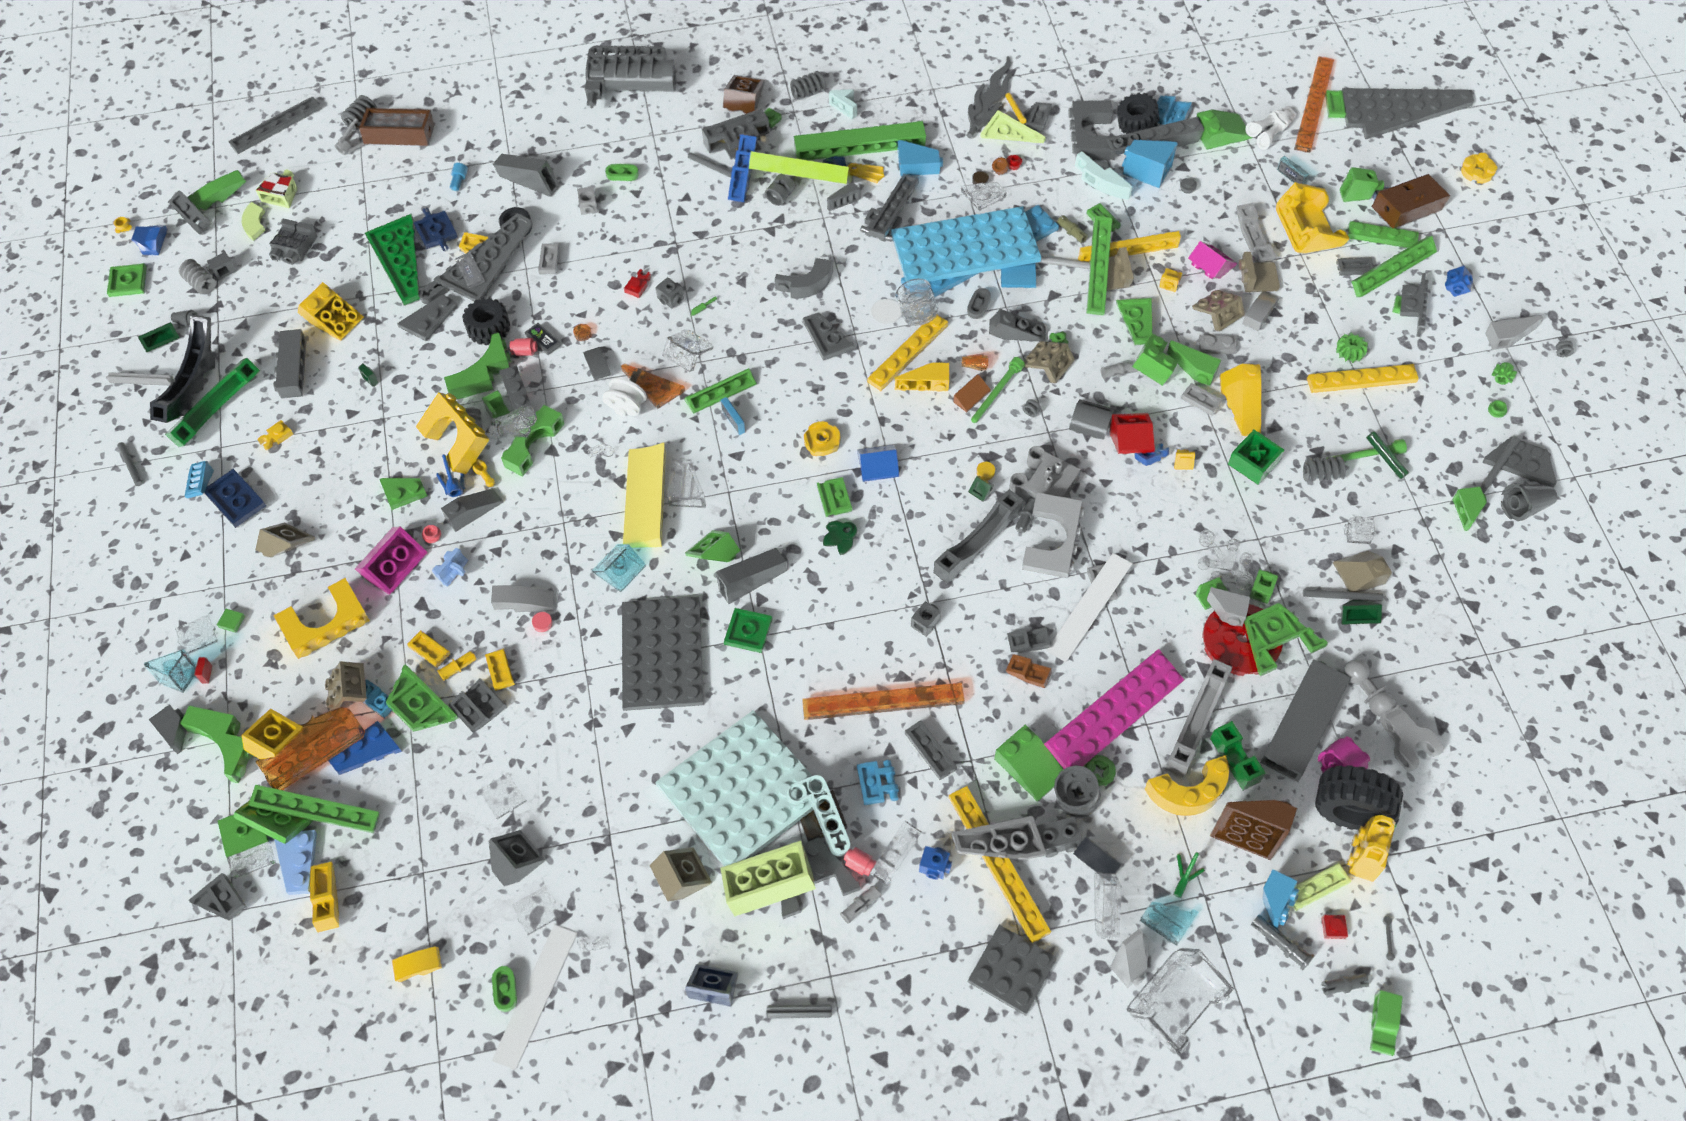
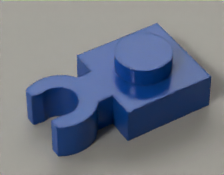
M1162 443L1157 444L1154 452L1135 453V459L1145 466L1152 465L1160 461L1161 457L1168 456L1169 448L1163 449Z

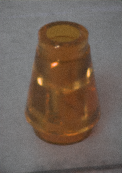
M988 355L962 356V367L979 371L987 370Z

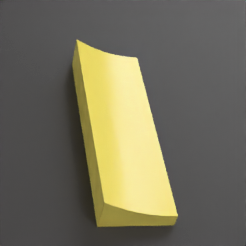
M664 442L650 447L629 449L623 534L624 548L662 547L666 467Z

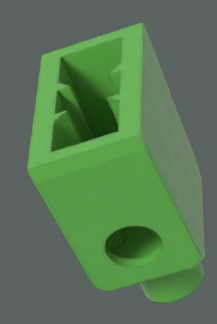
M1351 167L1339 191L1343 202L1369 200L1375 190L1384 189V181L1378 180L1374 170Z

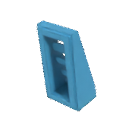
M207 461L191 464L185 490L186 498L204 494L214 472Z

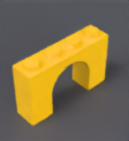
M438 392L416 425V428L425 438L438 441L448 425L455 421L457 438L446 458L453 472L467 474L490 439L485 435V431L478 427L475 419L466 413V409L456 401L457 398L454 395Z
M346 578L328 586L336 601L337 612L332 621L325 626L319 628L304 626L292 606L273 615L298 659L308 656L316 649L328 645L329 642L345 636L348 632L360 628L370 621Z

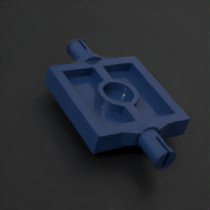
M428 207L423 208L422 212L425 217L413 223L426 250L440 245L442 251H445V248L448 251L449 247L446 242L458 238V235L446 211L431 214Z

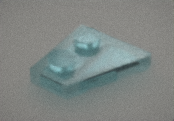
M1151 902L1139 921L1177 946L1199 912L1196 910H1191V912L1179 910L1177 906H1165L1162 903Z

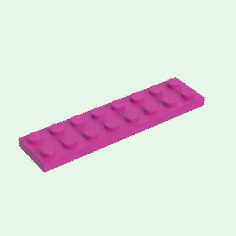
M1158 649L1046 741L1044 745L1064 769L1071 766H1084L1185 679Z

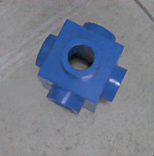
M1465 266L1447 272L1445 287L1454 297L1471 292L1473 276Z
M925 846L919 865V872L926 874L928 878L938 880V878L944 879L945 873L949 874L952 866V861H949L950 853L941 847L932 848Z

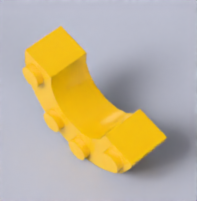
M1226 756L1206 761L1202 769L1203 782L1196 786L1186 787L1179 785L1167 773L1148 779L1145 791L1156 805L1167 812L1182 816L1201 814L1217 803L1227 785L1229 766Z

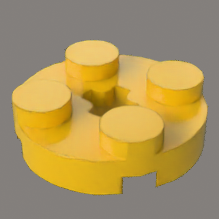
M1483 152L1466 157L1461 167L1462 175L1469 181H1472V179L1477 180V183L1491 181L1497 171L1494 161Z
M815 422L804 433V445L813 456L829 455L839 449L840 432L836 426L833 427L828 422ZM823 436V438L827 439H825L824 441H820L819 437Z

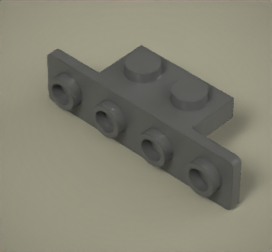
M1422 273L1420 285L1402 286L1400 316L1418 317L1416 337H1420L1421 331H1425L1426 320H1422V318L1426 317L1427 307L1423 306V304H1427L1428 293H1424L1425 290H1428L1429 280H1425L1426 273Z

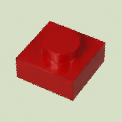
M1323 915L1321 917L1324 939H1346L1348 937L1345 915Z

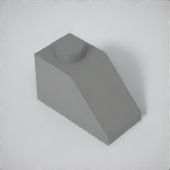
M1211 587L1207 601L1220 619L1233 626H1242L1246 619L1250 597Z

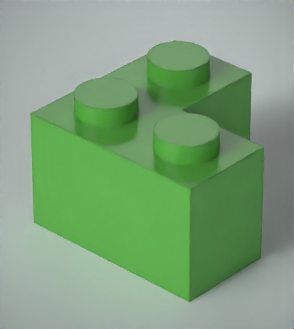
M1153 333L1142 347L1132 367L1163 386L1173 373L1178 362L1171 356L1163 353L1168 342Z

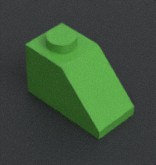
M1481 487L1458 489L1452 499L1464 531L1470 529L1487 503L1486 495L1482 492Z

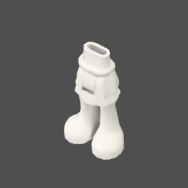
M1282 107L1270 113L1264 120L1250 122L1246 126V132L1250 137L1260 134L1257 138V145L1260 149H1267L1272 144L1273 136L1287 128L1296 114L1291 107ZM1270 125V129L1261 133L1267 126Z

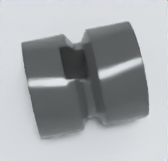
M778 174L772 184L766 189L765 196L772 204L781 206L795 189V183L789 176Z

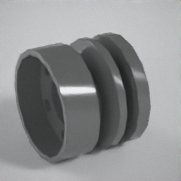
M1071 766L1061 771L1055 779V794L1059 806L1064 813L1071 817L1083 818L1096 811L1100 804L1101 793L1097 778L1091 770L1083 766ZM1082 792V795H1079L1078 798H1075V794Z

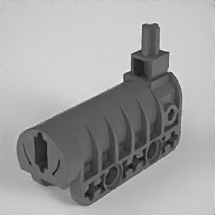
M596 45L588 50L585 71V93L587 98L586 105L590 106V108L596 106L597 99L601 100L602 93L606 94L607 90L676 91L677 78L674 59H667L664 47Z

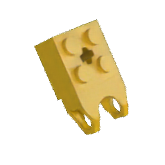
M1384 815L1371 817L1364 827H1360L1358 834H1355L1351 846H1354V851L1349 854L1347 859L1349 874L1374 882L1385 869L1395 827V821L1392 818Z

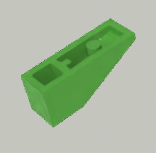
M1172 340L1169 343L1167 354L1176 360L1177 364L1193 380L1210 386L1218 371L1221 360Z

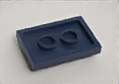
M234 469L208 485L204 491L207 498L235 528L267 506Z

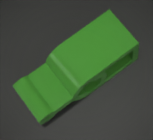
M1382 990L1374 995L1370 1050L1394 1056L1403 996Z

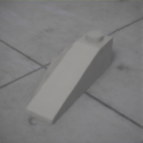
M1033 816L952 832V837L959 854L1022 860L1046 856V851Z
M1140 929L1121 943L1110 966L1111 970L1127 988L1132 984L1135 987L1145 979L1143 975L1147 970L1148 937Z

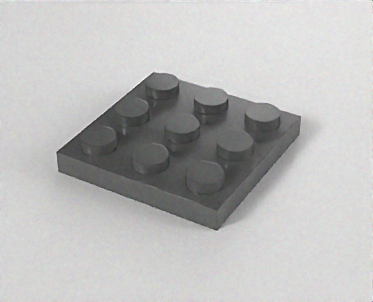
M999 924L971 973L968 983L1026 1016L1057 957Z

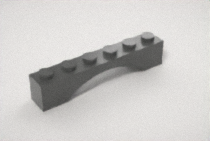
M1010 489L996 501L982 522L964 540L947 549L934 561L933 573L949 584L1019 515L1020 511H1022L1024 500Z

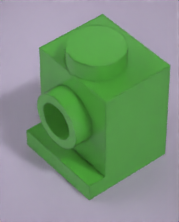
M1259 569L1249 597L1268 604L1278 576L1269 571Z

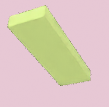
M1340 863L1297 884L1299 896L1294 905L1296 911L1350 884L1351 880Z

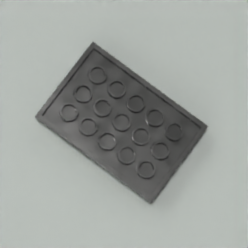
M700 597L622 602L623 711L702 706L703 677Z

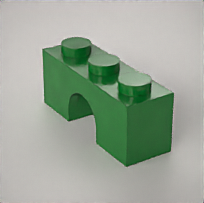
M1233 721L1214 729L1210 740L1220 756H1226L1229 770L1241 789L1244 791L1260 783L1266 772L1255 755L1249 758L1242 747L1243 737Z

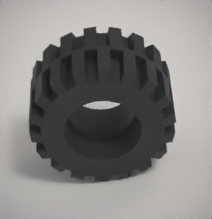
M1138 92L1137 94H1130L1129 97H1124V100L1119 102L1117 116L1119 128L1123 134L1158 126V103L1155 98L1153 99L1152 95L1148 96L1147 93L1141 94V92Z
M492 298L476 299L474 303L468 304V308L464 309V314L462 315L463 323L469 338L473 342H477L480 345L483 343L489 345L493 334L499 333L501 340L508 335L510 321L506 308L502 302L499 303V300H492Z

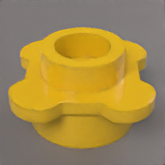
M123 216L114 220L115 232L130 231L132 229L130 218Z

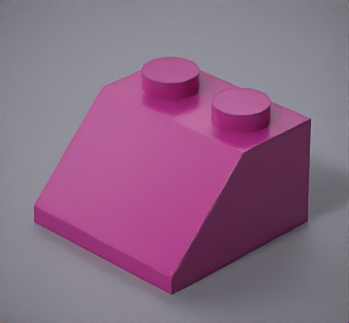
M1199 241L1188 257L1192 261L1191 265L1199 270L1202 268L1205 271L1204 274L1210 279H1221L1237 265V262L1215 246Z

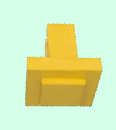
M1177 449L1174 469L1193 470L1195 452H1189L1188 449Z

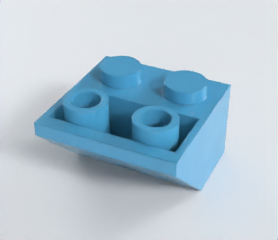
M1272 869L1263 887V902L1272 925L1278 929L1280 925L1284 926L1289 917V906L1294 907L1299 896V889H1297L1296 880Z

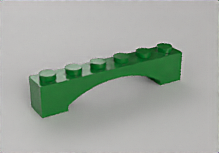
M248 358L240 360L164 435L176 446H184L197 434L198 430L260 370Z

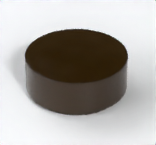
M977 171L973 174L972 183L974 186L985 187L988 184L989 176L986 172Z

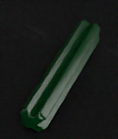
M1375 431L1367 435L1366 439L1400 479L1409 474V471Z

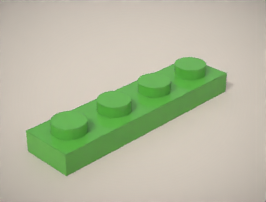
M1350 221L1347 235L1349 239L1408 248L1418 242L1419 232Z

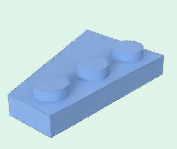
M315 830L301 831L286 844L274 839L286 892L289 895L310 894V868L314 866L317 832Z

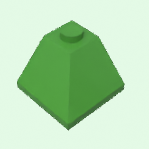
M712 530L686 551L685 555L705 560L730 562L736 558V554L741 550L729 532Z

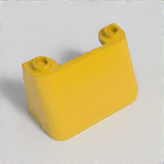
M1295 182L1279 199L1276 205L1277 214L1294 250L1304 254L1342 247L1349 240L1347 233L1344 230H1337L1333 234L1322 211L1329 202L1326 190Z

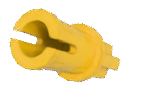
M469 651L456 660L452 659V662L438 669L437 672L442 680L445 681L457 672L461 673V669L474 662L476 656L472 651Z

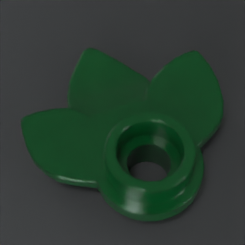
M832 521L826 525V529L829 532L824 536L823 546H837L840 555L846 554L852 548L853 539L857 535L856 525L852 522L842 523L840 521ZM850 528V531L846 533L845 530Z

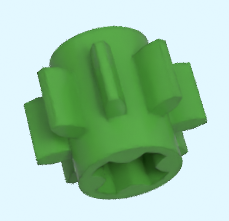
M1508 362L1501 363L1500 365L1496 364L1492 372V376H1495V381L1501 385H1505L1508 382L1512 383L1517 374V371H1514V366Z

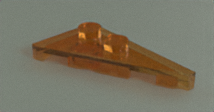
M627 364L621 365V370L629 379L633 371L638 369ZM643 370L636 382L645 391L647 398L657 409L685 392L683 385Z

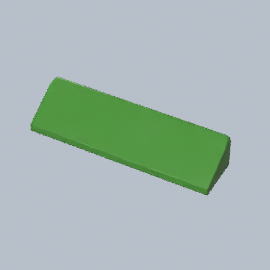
M750 368L689 395L684 400L694 414L720 402L725 397H731L757 383Z

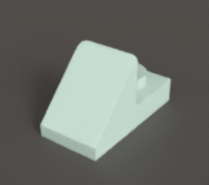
M831 90L829 92L830 105L852 120L857 117L854 90Z

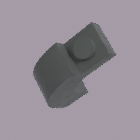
M816 258L812 270L806 275L799 277L776 274L775 290L790 292L791 298L794 299L807 298L818 294L831 280L833 260Z

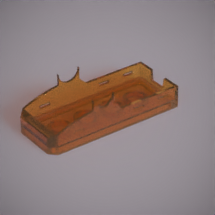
M340 707L315 718L311 714V719L307 723L299 724L303 727V730L286 748H283L275 757L255 761L265 775L269 785L274 789L284 790L362 739L365 731L349 708Z

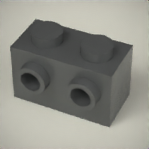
M1075 817L1037 826L1047 858L1054 857L1058 852L1062 851L1067 853L1074 852L1082 842Z

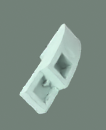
M1082 151L1077 154L1075 166L1083 172L1082 180L1111 196L1126 200L1130 199L1133 186L1129 182L1125 181L1110 167L1104 170Z

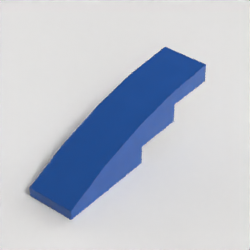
M740 134L735 164L732 167L728 200L745 202L752 169H749L750 154L756 151L757 137Z

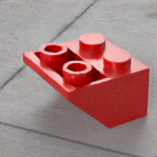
M1148 413L1112 414L1109 433L1118 454H1144L1155 451L1153 423Z

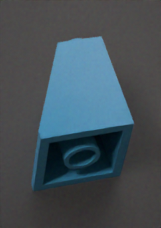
M1134 140L1131 146H1127L1124 153L1126 157L1122 164V167H1124L1123 175L1160 188L1172 168L1178 143Z

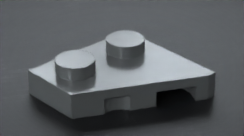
M223 873L189 899L190 903L228 921L247 907L227 875Z

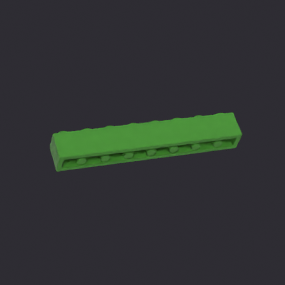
M923 121L796 135L794 136V149L796 159L817 160L832 156H852L898 150V140L926 147V133Z

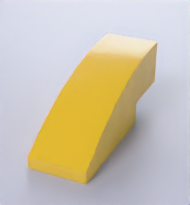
M332 861L314 865L310 868V901L313 905L312 923L317 932L339 927L338 895Z

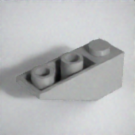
M1529 316L1526 318H1512L1510 320L1491 322L1485 334L1492 350L1511 347L1534 331L1543 316Z

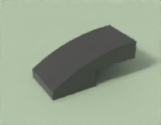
M600 347L583 352L594 381L611 375Z
M1047 627L1028 632L1026 629L1007 633L1011 652H1029L1052 647Z

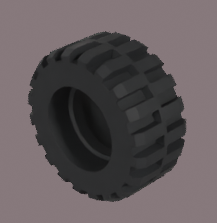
M1347 765L1346 767L1336 766L1335 768L1327 769L1321 774L1315 806L1319 814L1325 817L1327 821L1350 830H1359L1361 826L1364 827L1371 817L1378 815L1392 818L1396 825L1400 818L1403 791L1396 780L1389 778L1384 773L1377 772V770L1365 769V767L1361 766L1353 767V765Z

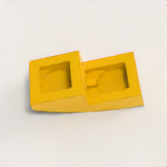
M439 947L419 950L392 960L394 978L397 982H402L418 974L424 976L442 968Z

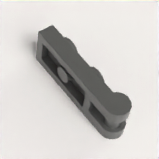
M179 190L168 201L198 234L201 235L204 229L212 224L211 220L182 191Z

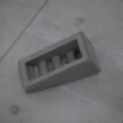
M850 182L827 198V210L832 211L860 200L861 189L854 182Z

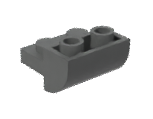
M1079 399L1073 412L1069 430L1104 440L1114 409Z

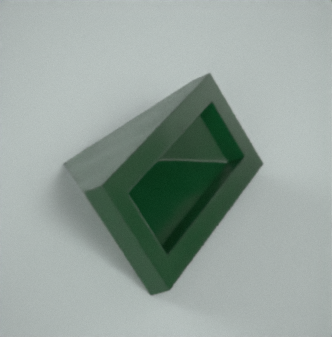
M171 322L138 336L146 353L180 338Z
M1351 600L1342 605V625L1381 623V603Z

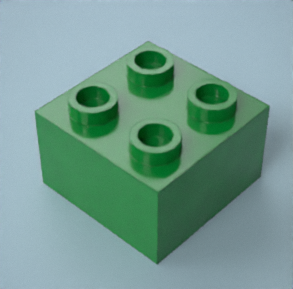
M1253 429L1232 452L1228 465L1259 485L1280 462L1284 449Z

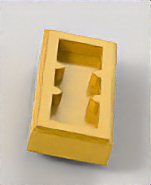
M421 630L407 644L411 650L436 668L450 655L449 650Z
M504 648L485 654L495 691L515 685Z

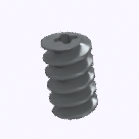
M819 71L809 73L808 76L803 75L797 79H792L790 82L791 93L795 100H798V94L800 98L804 97L803 93L809 96V90L812 94H815V88L817 92L821 91V87L823 90L826 89V82Z
M360 95L358 99L354 100L341 113V119L349 127L353 120L357 118L358 121L352 128V130H356V126L359 127L360 122H362L366 108H377L376 104L369 97Z
M1336 456L1335 458L1322 457L1321 459L1318 457L1314 459L1307 458L1303 465V478L1305 481L1309 480V476L1312 481H1315L1317 476L1319 481L1323 480L1324 475L1326 480H1330L1331 475L1334 480L1338 479L1339 474L1341 479H1344L1346 476V465L1341 456Z

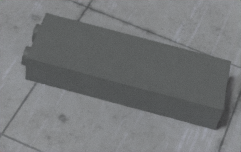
M1313 659L1260 763L1299 782L1351 677L1345 675L1340 670L1327 666L1322 661Z

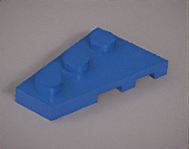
M376 721L326 757V759L336 772L341 775L363 767L365 763L373 760L379 761L384 759V756L392 753L397 754L402 751L381 724Z

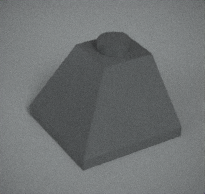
M521 830L490 838L489 840L491 869L504 887L520 882L545 861V858Z

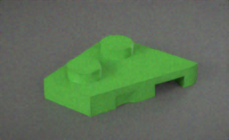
M420 478L379 479L392 510L427 497Z

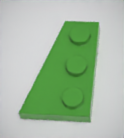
M1152 298L1116 300V305L1134 345H1144L1152 335Z
M249 801L234 812L235 819L284 844L288 843L313 822L310 819L251 807L248 805Z

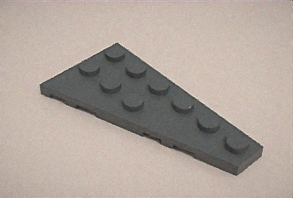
M517 213L505 222L496 233H491L487 240L483 243L480 242L460 258V262L463 265H469L474 262L483 282L478 284L479 280L476 274H469L465 277L464 270L458 262L453 266L450 265L441 276H436L434 281L472 301L476 299L481 300L533 225L532 220ZM468 257L472 258L468 264L462 262V260ZM474 275L477 277V282L471 285L468 283L467 278Z

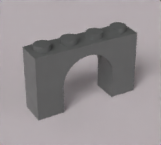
M1111 100L1072 101V106L1068 109V118H1071L1069 128L1072 130L1071 142H1074L1072 144V154H1075V159L1077 154L1082 151L1092 160H1115L1116 154L1112 153L1107 139L1116 136H1093L1083 130L1084 127L1092 124H1111L1113 113Z

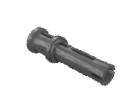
M1260 914L1251 923V926L1284 952L1286 958H1291L1296 962L1302 971L1315 957L1314 954H1309L1301 948L1298 941H1291Z

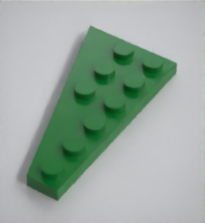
M411 213L365 232L367 240L404 306L420 299L414 223Z

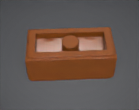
M977 374L954 394L953 403L967 413L991 392V389L981 376Z

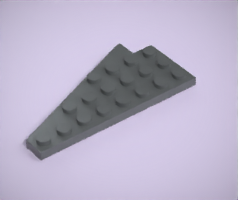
M1342 88L1341 90L1343 92L1346 112V128H1363L1365 139L1471 107L1474 102L1472 90Z

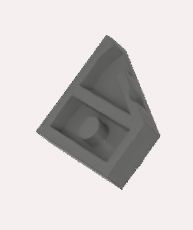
M1040 102L1033 104L1030 109L1023 112L1026 118L1024 125L1033 130L1043 131L1052 111V104Z

